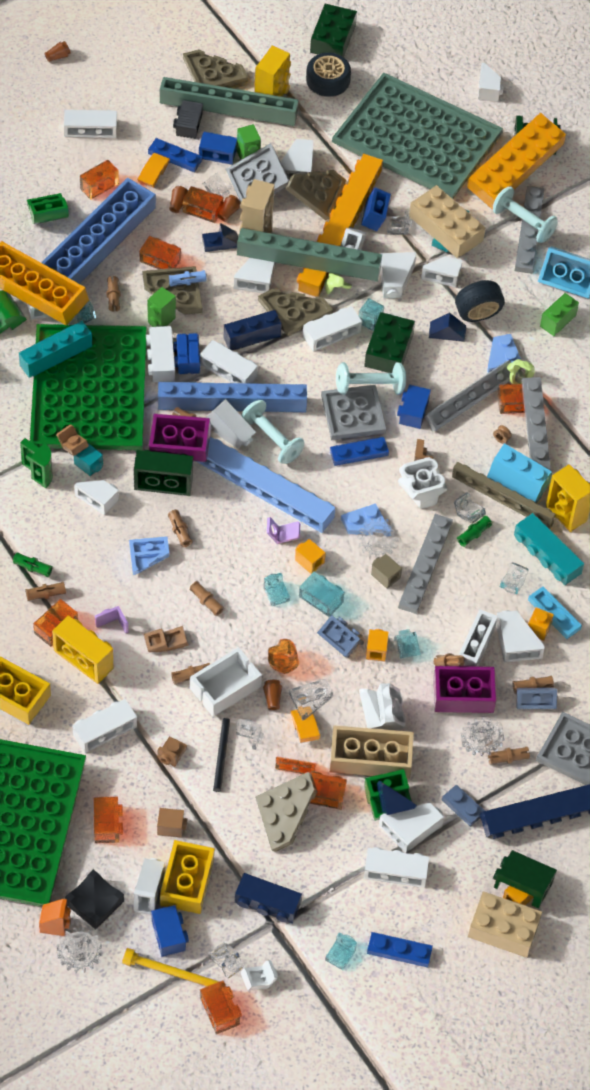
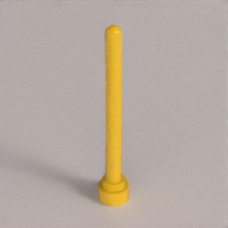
M127 948L122 960L124 965L138 964L213 989L221 987V983L217 980L141 957L134 949Z

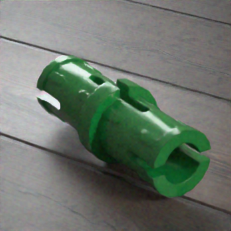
M483 516L475 524L469 525L468 529L457 537L458 543L465 547L473 539L479 538L483 531L492 526L490 518Z
M17 552L13 558L14 564L27 568L29 572H37L46 577H49L52 573L53 566L38 561L36 557L30 558Z

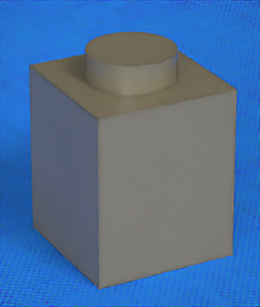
M387 554L373 561L371 575L385 588L388 589L401 578L402 567Z

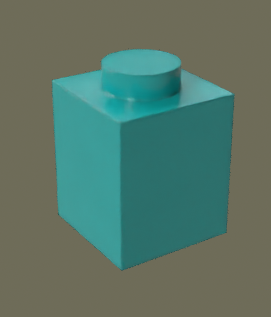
M88 443L89 446L74 456V464L91 477L95 472L97 473L102 469L103 454Z

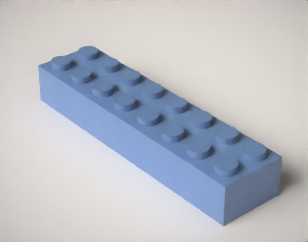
M127 178L41 263L80 284L156 208V194Z

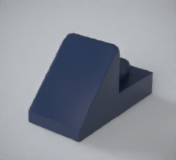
M220 223L219 232L202 234L204 251L237 248V232Z

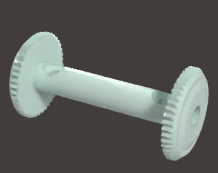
M507 187L503 189L494 201L493 212L499 214L504 209H508L539 230L536 236L538 243L546 242L556 230L558 224L557 217L551 216L546 221H543L512 200L514 188Z
M342 362L337 368L336 385L340 394L345 395L349 384H393L394 392L396 395H400L406 386V371L404 366L397 362L392 373H349L347 364Z
M263 400L252 402L245 408L241 416L249 425L256 423L282 449L278 457V461L281 464H288L294 461L304 449V440L298 437L289 441L263 416L267 407L266 402Z

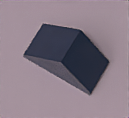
M450 312L430 321L429 338L465 342L466 325Z
M381 781L377 783L382 812L386 815L416 808L417 805L392 788Z

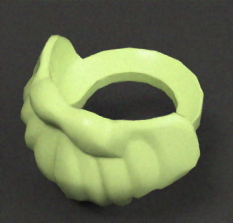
M329 273L324 283L327 294H330L334 287L352 288L351 284L344 282V279L339 277V274Z
M520 359L510 363L507 369L510 371L511 384L517 387L522 386V382L517 383L515 381V375L520 367L525 369V378H532L535 373L532 363Z

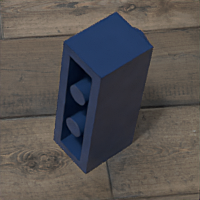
M272 310L224 324L223 338L228 349L232 351L281 337L282 323L276 311Z
M244 873L235 892L234 903H237L242 908L254 909L261 915H270L276 917L281 922L293 924L302 902V893Z

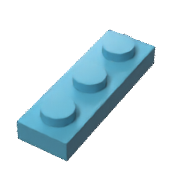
M541 587L528 597V601L534 607L554 614L552 625L566 639L581 630L582 625L544 587Z

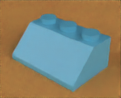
M551 246L548 248L538 282L589 298L590 259Z
M504 443L492 462L487 478L501 483L504 487L518 492L519 495L531 499L537 504L551 483L553 474L549 469Z

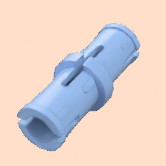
M205 270L191 273L185 271L184 274L169 275L170 287L184 284L189 286L191 283L206 282ZM195 277V278H191V279L180 280V279H183V278Z

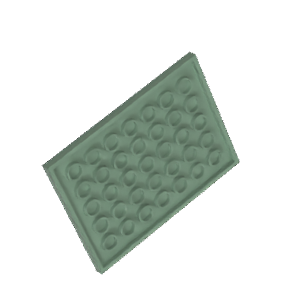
M383 72L334 134L332 143L360 156L367 154L382 159L383 167L429 189L437 185L454 199L500 137L503 128Z

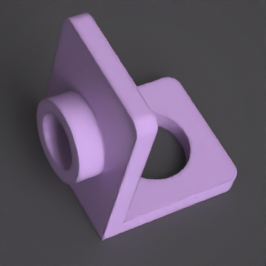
M269 517L267 518V534L276 544L300 538L301 524L297 521L278 526Z
M119 606L105 609L100 614L95 615L96 627L118 619L124 632H129L128 622Z

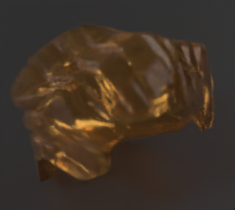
M280 639L278 645L269 647L268 662L273 670L286 674L299 666L297 650L290 639Z

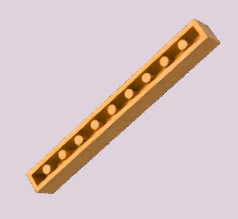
M363 154L361 159L357 160L355 171L350 173L349 183L344 185L343 195L338 197L336 208L331 210L330 220L325 222L323 234H319L317 242L341 246L346 228H354L366 204V200L382 172V159ZM303 268V273H299L297 277V283H299L298 291L319 297L329 272Z

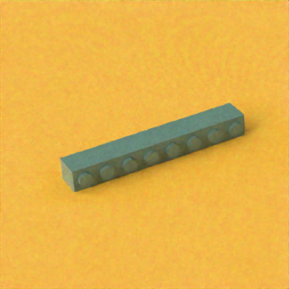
M163 77L159 89L160 103L172 106H181L182 100L203 103V111L295 126L298 114V100L168 77Z
M241 228L237 241L238 256L377 282L381 270L382 254L245 228Z

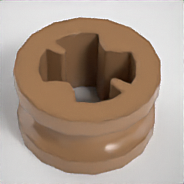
M500 425L493 432V436L499 443L504 444L512 437V433L506 426Z

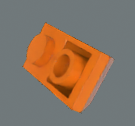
M67 899L57 900L42 906L39 921L40 933L65 936L66 929H70L71 908L67 907Z

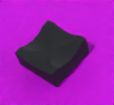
M93 869L78 887L65 896V899H67V906L96 930L124 902V894L111 886Z

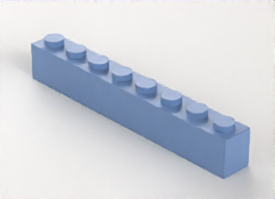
M158 382V410H174L176 407L187 411H213L226 399L236 411H244L252 402L263 400L267 406L265 412L306 413L307 384Z

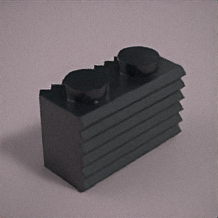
M182 100V105H178L177 108L178 119L175 118L173 128L176 129V136L196 139L203 115V103Z

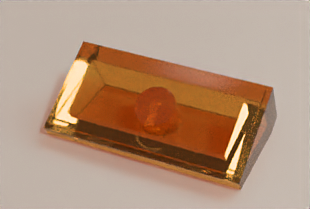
M277 756L275 769L299 774L310 772L312 776H315L317 766L316 762Z

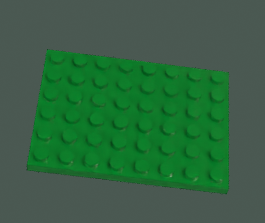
M37 324L36 343L72 325ZM86 325L92 333V347L33 376L30 441L35 442L39 447L46 443L50 449H63L57 433L67 426L73 425L77 434L96 450H143L146 326Z
M0 739V899L40 907L51 902L86 762V755Z

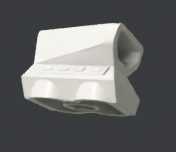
M430 457L406 463L399 469L402 478L398 480L399 485L420 509L436 505L438 496L448 490L445 485V478L438 470V463Z
M390 683L380 684L377 691L359 689L367 728L401 730L405 728V715L402 711L403 699L400 689Z

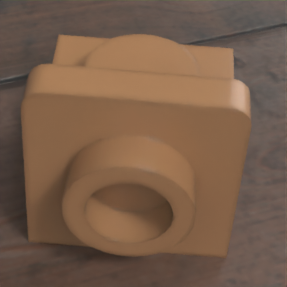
M69 425L57 433L62 448L73 456L89 446L87 441L77 434L73 425Z
M417 439L414 461L427 457L434 459L433 456H426L427 448L424 447V440Z
M169 736L163 747L159 746L157 757L163 764H170L175 767L186 751L187 745Z

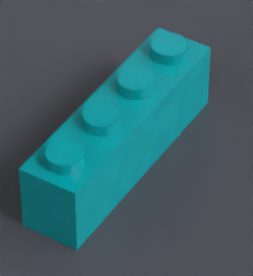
M80 321L20 351V367L31 378L92 347V333L83 321Z
M533 513L516 524L514 531L516 540L522 543L531 555H535L540 560L542 566L548 568L553 573L556 580L567 585L582 574L584 563Z

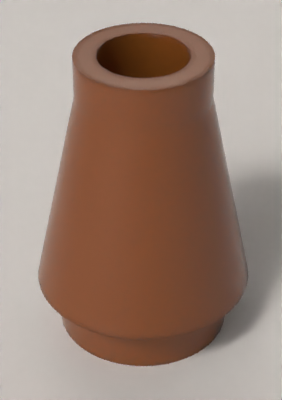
M60 41L45 52L44 55L47 61L50 62L68 57V54L71 52L67 43Z
M176 186L172 190L169 208L171 212L179 213L189 197L188 190L185 187Z
M234 195L226 197L217 215L218 218L226 222L240 208L241 201Z
M267 680L264 682L263 690L268 710L280 709L282 685L279 680Z

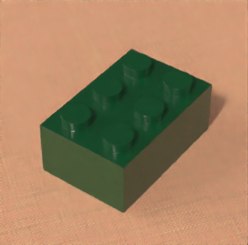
M325 3L311 37L310 53L317 55L320 53H336L344 57L356 27L357 11Z
M380 312L365 354L364 367L392 373L397 362L403 365L414 335L415 321Z
M149 450L136 451L134 490L190 496L193 482V456L170 454L168 452H151Z

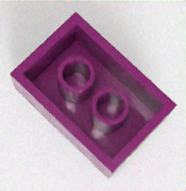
M154 414L149 451L168 452L178 455L186 454L193 456V461L207 462L211 435L210 418Z
M435 666L433 676L434 712L494 713L496 705L494 667Z

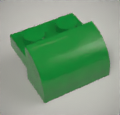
M61 193L27 199V206L33 224L69 217L68 205Z
M0 290L1 334L9 327L14 330L27 320L11 294L4 290Z
M24 438L20 442L22 465L31 470L32 480L47 488L53 478L51 450L46 443L39 447L35 442Z
M404 769L365 778L367 803L370 804L374 821L380 820V816L385 814L382 812L377 786L379 781L412 801Z

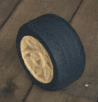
M320 53L308 62L306 82L314 93L325 97H333L344 93L349 87L351 67L343 56L336 53Z
M482 280L469 284L460 290L455 298V304L463 320L477 322L498 314L505 304V299L500 286L496 282Z

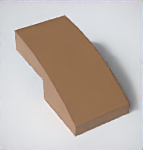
M183 626L165 632L161 628L144 634L148 652L170 651L189 646Z

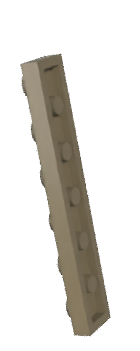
M457 462L454 465L452 478L525 517L533 513L549 529L554 524L555 513L550 509L536 504L533 500L519 495L518 492L504 487L501 483L487 478L484 474L472 470L465 464Z

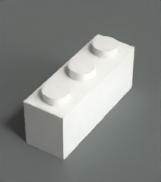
M64 110V137L116 138L117 111Z
M352 306L342 308L335 313L325 315L320 319L309 321L303 325V337L312 351H316L361 333L362 321Z
M171 326L149 327V335H146V345L150 346V349H147V359L151 360V364H148V373L152 375L153 382L175 381Z
M212 340L200 353V365L230 383H252L258 377V365L242 357L239 353L226 348L222 343Z
M479 609L459 655L465 658L463 666L478 667L496 628L498 616Z
M126 699L120 702L116 701L110 707L98 710L86 719L78 720L73 725V736L84 753H87L137 727V716Z
M379 847L368 848L364 879L425 888L429 857L420 853L408 854L400 850L387 851Z

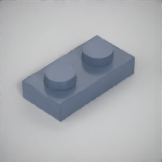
M517 688L516 707L517 709H557V688Z
M457 784L442 796V801L470 827L481 818L480 813L485 811Z

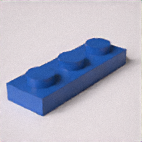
M155 138L148 149L149 155L157 153L169 158V163L194 173L202 162V156L158 138Z
M380 437L331 446L330 454L334 466L389 456V450L385 438Z
M371 932L367 954L428 968L433 945Z

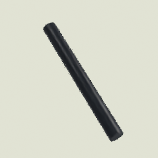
M228 718L222 719L213 786L214 792H221L230 726V719Z

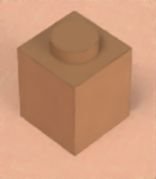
M159 808L157 835L182 838V831L187 830L188 818H184V810Z

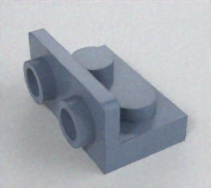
M331 615L317 634L348 658L359 644H364V641L360 639L363 635L354 628L352 630L346 627L348 623L340 616L335 618Z

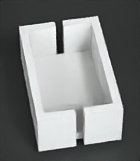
M239 647L190 677L191 691L200 701L203 700V705L213 717L256 691L262 685V674L252 662L249 664V659Z

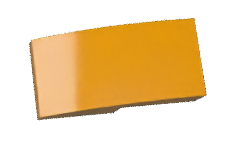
M153 153L137 179L138 182L154 188L160 175L164 174L170 159Z
M311 708L292 710L291 716L300 743L319 740L320 733Z

